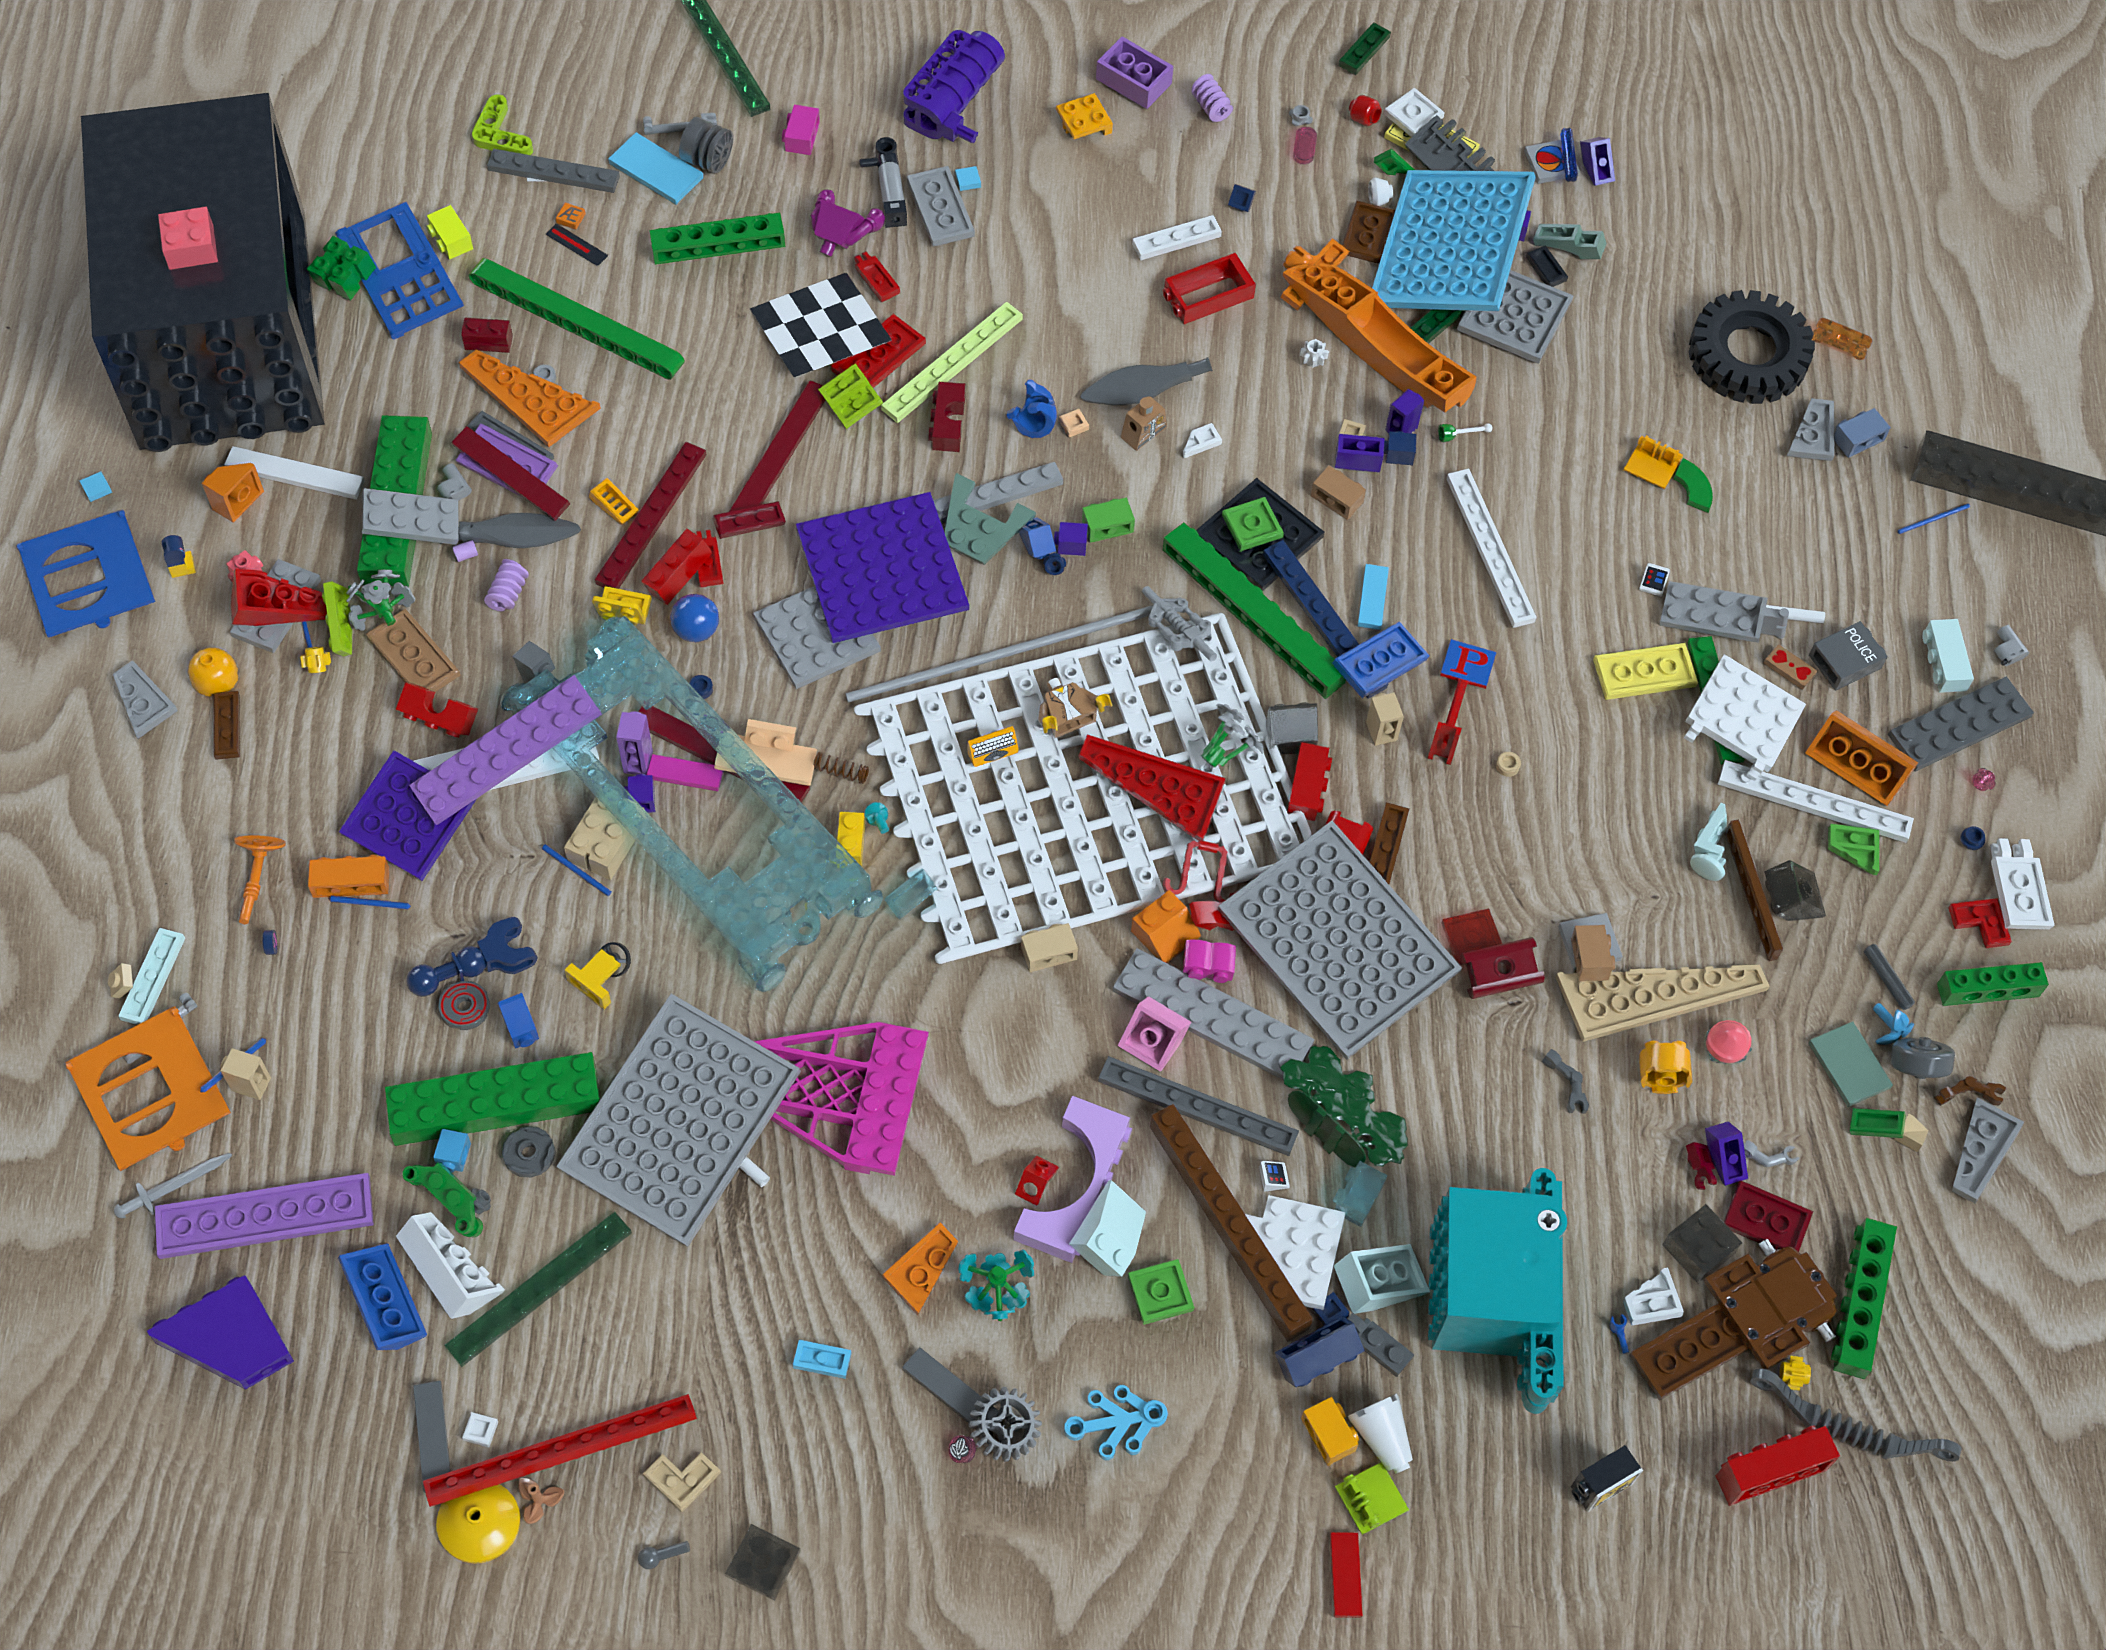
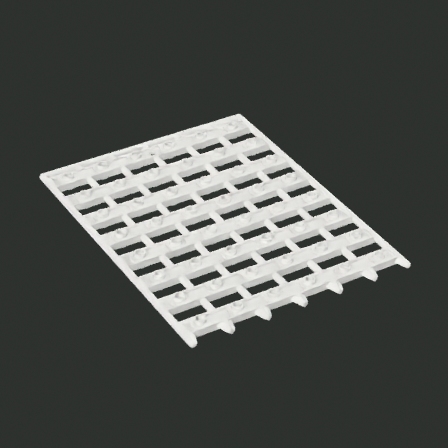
M1223 613L1202 617L1203 620L1211 622V634L1206 636L1203 641L1217 654V658L1212 662L1195 647L1200 661L1179 665L1174 650L1171 649V643L1162 635L1161 630L1158 628L859 704L854 707L856 715L873 716L880 738L867 746V753L869 755L886 756L893 777L892 780L880 787V794L883 796H899L906 817L904 822L894 827L893 834L896 837L913 838L920 862L907 870V877L910 879L926 880L934 902L933 905L921 912V920L925 922H940L948 947L935 955L936 963L943 964L1020 943L1021 936L1027 932L1049 929L1054 924L1063 925L1069 923L1072 929L1145 909L1164 894L1153 860L1174 855L1182 874L1187 844L1193 840L1198 842V840L1159 814L1170 846L1149 851L1137 819L1157 814L1156 811L1148 806L1133 809L1128 793L1092 767L1093 776L1072 781L1061 749L1084 744L1087 734L1108 741V737L1128 732L1135 750L1176 763L1189 761L1192 768L1222 777L1218 765L1214 768L1200 756L1209 744V740L1198 714L1220 709L1216 706L1218 703L1227 704L1231 710L1237 709L1238 713L1244 717L1241 723L1234 718L1232 720H1234L1235 724L1242 727L1245 735L1243 736L1239 732L1233 731L1231 735L1229 734L1231 740L1223 741L1220 746L1225 751L1230 749L1236 750L1244 744L1240 741L1242 738H1249L1244 728H1251L1254 734L1258 736L1259 742L1265 741L1277 772L1271 773L1264 753L1262 754L1255 746L1252 748L1248 747L1237 755L1246 780L1229 785L1224 784L1211 819L1216 833L1204 838V841L1220 842L1221 846H1224L1228 851L1227 862L1232 875L1223 877L1222 888L1253 880L1273 865L1257 867L1245 835L1266 830L1278 861L1300 845L1291 823H1298L1304 841L1312 836L1304 813L1294 811L1288 814L1275 782L1281 781L1290 802L1292 782ZM1191 620L1186 621L1191 627L1195 625ZM1213 624H1219L1230 653L1224 654ZM1172 625L1166 626L1174 634L1179 633ZM1144 642L1155 672L1134 677L1123 647ZM1099 653L1110 684L1089 689L1078 659ZM1230 662H1234L1245 690L1243 693H1240L1228 664ZM1054 665L1057 676L1063 686L1074 682L1080 688H1084L1098 696L1114 693L1124 723L1103 728L1097 711L1096 722L1077 729L1079 733L1077 736L1058 740L1054 738L1051 729H1048V733H1044L1042 725L1038 722L1040 705L1044 700L1033 670ZM1204 670L1215 700L1195 705L1183 674ZM1009 677L1019 707L998 712L987 682ZM1158 681L1170 712L1149 717L1138 686ZM963 688L973 719L952 724L941 693ZM917 700L927 731L905 736L895 705ZM1249 701L1261 732L1255 733L1244 702ZM1020 716L1023 717L1033 747L1019 750L1016 754L978 767H974L972 763L965 764L955 733L977 728L978 734L981 737L1004 729L1001 721ZM1174 721L1185 752L1164 757L1153 726ZM931 740L941 771L919 776L909 745ZM1037 756L1047 788L1026 793L1015 761ZM991 768L1001 800L979 805L969 773ZM944 780L955 812L932 817L922 786ZM1097 785L1108 817L1087 822L1076 790ZM1250 789L1262 821L1241 826L1229 794ZM1051 797L1062 829L1040 834L1030 802ZM1005 809L1016 841L994 847L983 814ZM958 821L968 854L946 859L936 827ZM1112 826L1124 858L1102 864L1091 831ZM1066 838L1077 871L1055 876L1044 843ZM1197 847L1193 848L1187 886L1181 894L1175 895L1178 899L1209 892L1215 888L1216 879L1211 881L1200 850H1197ZM1019 850L1030 883L1008 889L997 856ZM972 863L983 896L960 901L950 868ZM1127 867L1139 900L1117 906L1106 873ZM1081 880L1092 913L1070 919L1059 885ZM1034 892L1045 926L1022 931L1011 898ZM986 905L997 939L975 944L964 911Z

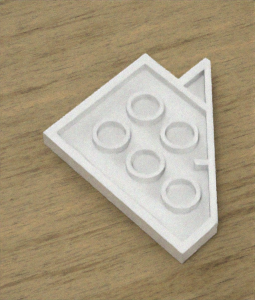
M1269 1195L1263 1218L1245 1215L1304 1306L1324 1310L1345 1212Z

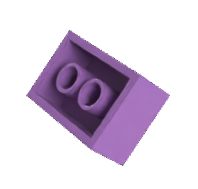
M1121 37L1097 61L1096 80L1146 109L1172 84L1173 66L1124 37Z

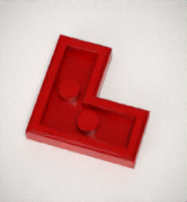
M1998 898L1952 903L1949 905L1948 909L1954 928L1962 929L1979 926L1985 948L2009 946L2012 940L2008 928H2005Z

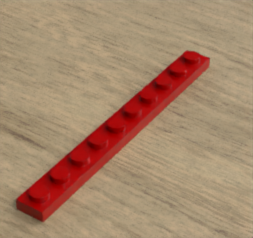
M687 1394L424 1480L423 1485L429 1507L695 1420L697 1418L690 1396Z

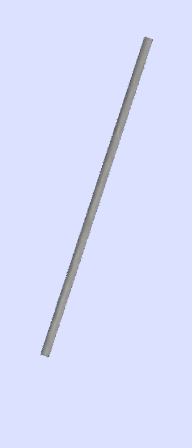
M1153 605L845 693L846 700L849 703L1149 616Z

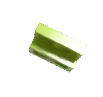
M856 364L818 389L846 429L883 404L879 395Z

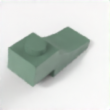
M1539 224L1533 238L1535 246L1546 245V247L1565 250L1578 255L1580 259H1601L1607 244L1603 231H1582L1580 224Z

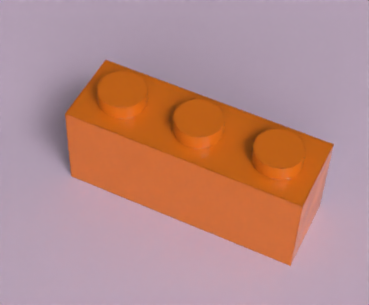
M379 855L361 858L345 856L340 859L321 857L317 860H310L308 887L313 898L388 894L389 865L386 857Z

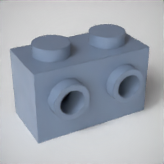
M1873 408L1867 412H1860L1850 420L1845 419L1836 426L1834 441L1849 458L1885 441L1891 427L1878 411Z

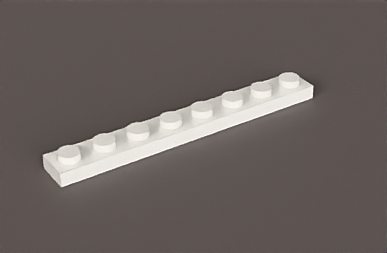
M1465 469L1449 473L1447 475L1448 484L1512 627L1515 628L1534 623L1536 615L1470 470Z
M1727 760L1724 761L1718 785L1853 827L1879 830V835L1905 843L1909 839L1914 818L1766 772L1759 773L1757 779L1753 781L1746 776L1751 768Z

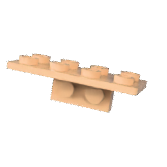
M748 719L745 736L721 733L714 768L811 785L814 770L813 763L817 749L793 745L796 727Z

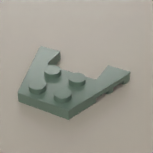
M956 473L945 527V536L951 549L985 565L1015 534L1021 531L1020 529L1035 518L1036 512L1017 503L1008 521L1003 523L965 504L976 484L974 481Z

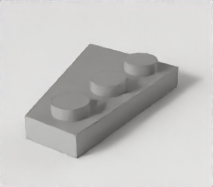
M1811 398L1787 456L1833 460L1834 401Z
M133 660L113 674L137 739L178 711L169 698Z

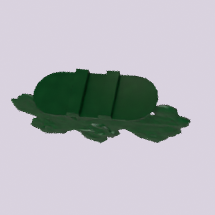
M1312 1046L1308 1055L1309 1063L1290 1059L1280 1067L1284 1072V1084L1289 1088L1302 1090L1292 1091L1288 1095V1104L1291 1111L1306 1126L1304 1131L1311 1137L1315 1134L1324 1143L1322 1148L1329 1154L1334 1152L1342 1161L1354 1168H1360L1365 1164L1366 1156L1362 1147L1367 1148V1156L1375 1166L1383 1167L1389 1162L1402 1163L1404 1159L1402 1151L1408 1146V1138L1405 1134L1407 1130L1406 1119L1392 1112L1372 1111L1370 1104L1375 1101L1374 1092L1371 1090L1373 1075L1357 1070L1348 1075L1343 1074L1341 1059L1328 1046ZM1312 1089H1315L1317 1093L1312 1097L1310 1092ZM1319 1103L1324 1105L1326 1111L1319 1105ZM1336 1120L1345 1121L1351 1128V1134ZM1358 1128L1359 1133L1355 1134L1354 1129ZM1361 1135H1370L1373 1141L1364 1142L1362 1138L1360 1140L1357 1138ZM1375 1145L1376 1147L1372 1150L1368 1146Z

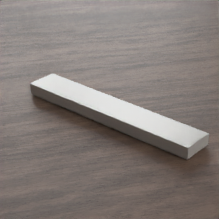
M234 446L224 466L253 463L258 476L261 478L356 500L365 482L363 476Z

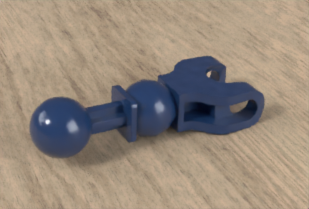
M509 917L493 923L488 930L487 936L477 941L478 947H464L458 951L456 956L454 952H451V962L436 968L425 964L413 967L407 974L406 984L414 995L426 997L437 990L439 982L458 975L460 981H464V976L468 978L477 977L483 973L485 968L488 973L500 970L507 974H517L535 965L538 957L531 947L514 949L507 945L508 942L518 937L522 931L520 920L517 917Z

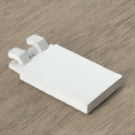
M1998 839L1997 844L1993 843L1990 845L1992 853L1991 864L2005 928L2051 929L2054 926L2040 859L2033 858L2030 840L2020 839L2018 841L2019 844H2014L2012 846L2013 857H2011L2008 839Z

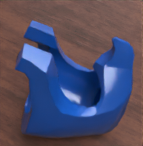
M1027 380L1025 382L1026 400L1023 408L1014 407L1008 410L1006 415L1008 419H1012L1021 434L1031 438H1042L1050 434L1054 428L1057 419L1055 401L1052 394L1044 386L1037 384L1033 380Z

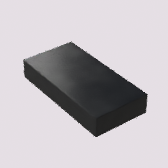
M1546 245L1527 253L1526 259L1544 284L1554 287L1567 282V274Z

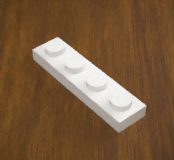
M1212 215L1133 238L1132 245L1140 260H1144L1219 238L1222 231Z

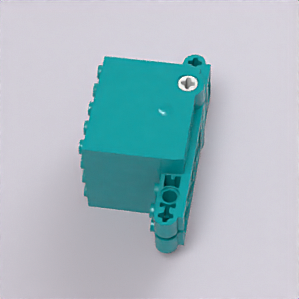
M1547 1168L1536 1169L1532 1173L1527 1186L1523 1187L1522 1193L1449 1187L1446 1196H1442L1441 1205H1438L1437 1215H1434L1429 1233L1430 1240H1434L1433 1249H1430L1429 1264L1434 1265L1433 1274L1429 1276V1290H1433L1432 1299H1429L1428 1314L1433 1315L1432 1324H1429L1428 1340H1432V1350L1517 1356V1364L1522 1365V1375L1519 1374L1517 1378V1390L1522 1391L1524 1408L1533 1414L1542 1413L1549 1403H1554L1564 1387L1563 1234L1567 1228V1216L1562 1209V1181H1556L1555 1174Z

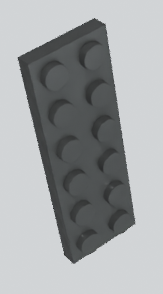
M2006 676L1890 730L1888 736L1898 750L1918 762L1914 769V772L2031 718L2034 712Z

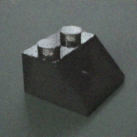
M1791 860L1764 871L1766 877L1765 886L1772 900L1771 909L1776 916L1787 921L1823 918L1826 916L1813 871Z

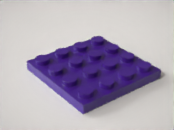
M393 750L339 833L381 857L385 856L386 860L423 881L477 799L436 825L409 786L430 772V770Z

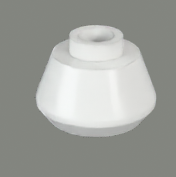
M1376 177L1369 181L1370 204L1381 206L1388 203L1389 198L1393 197L1392 185H1389L1388 181Z

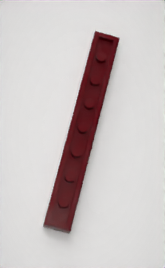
M811 380L808 382L729 512L763 504L826 401L818 390L824 385Z
M646 702L642 705L638 712L647 716L649 732L715 765L719 739ZM726 771L797 808L810 791V785Z

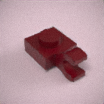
M1697 1142L1686 1145L1687 1160L1693 1170H1697L1694 1180L1695 1187L1698 1190H1706L1704 1185L1706 1178L1709 1185H1717V1179L1712 1172L1715 1167L1708 1145Z

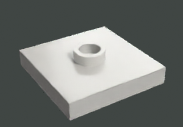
M1415 88L1384 109V115L1411 137L1433 117L1438 115L1442 119L1445 113Z

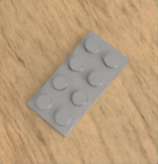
M948 166L907 176V183L933 247L975 237V230Z
M364 488L362 492V534L457 545L458 500Z
M280 559L276 561L267 575L277 580L283 578L288 580L289 584L300 588L308 587L314 590L321 581L320 575ZM293 623L261 626L234 625L230 633L233 638L274 653Z

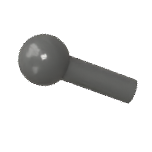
M688 1541L658 1550L654 1547H646L640 1551L638 1562L644 1569H653L661 1560L690 1552V1545Z

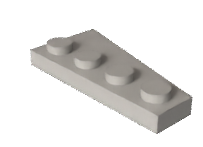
M1977 1098L1952 1192L1976 1204L2022 1129L2024 1122Z

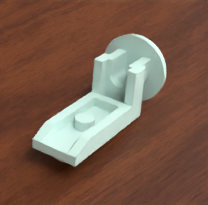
M1720 803L1716 811L1711 812L1708 824L1699 831L1697 841L1694 844L1695 855L1692 856L1690 861L1692 869L1699 876L1710 881H1719L1725 875L1723 866L1726 863V859L1722 858L1724 847L1717 845L1727 828L1726 806L1723 803Z

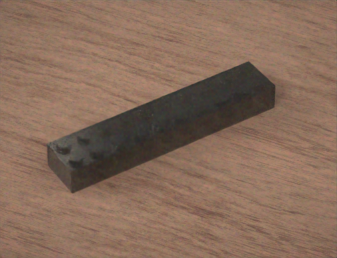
M1926 430L1918 447L1910 481L2106 536V480Z

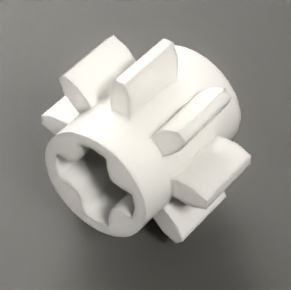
M1317 339L1310 342L1305 341V346L1301 348L1300 356L1304 357L1303 363L1312 368L1319 365L1323 366L1324 360L1328 359L1329 353L1328 350H1325L1326 343H1322Z

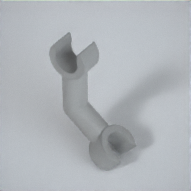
M1746 1140L1744 1143L1745 1157L1754 1159L1764 1167H1772L1782 1163L1793 1165L1799 1160V1157L1791 1159L1787 1155V1152H1791L1795 1148L1794 1146H1788L1782 1153L1768 1157L1757 1150L1758 1148L1753 1142Z

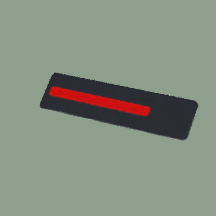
M555 224L546 233L548 237L596 266H599L608 257V254L559 224Z

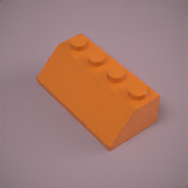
M1837 710L1831 713L1805 752L1886 806L1889 805L1918 764L1917 761Z

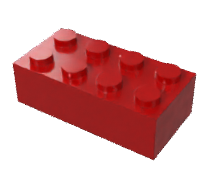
M1815 1425L1800 1431L1801 1435L1792 1438L1791 1434L1778 1438L1776 1444L1768 1446L1767 1443H1762L1753 1447L1751 1453L1743 1455L1742 1452H1737L1727 1457L1728 1461L1721 1465V1469L1715 1477L1728 1505L1737 1504L1827 1471L1840 1457L1827 1427L1824 1426L1817 1429Z

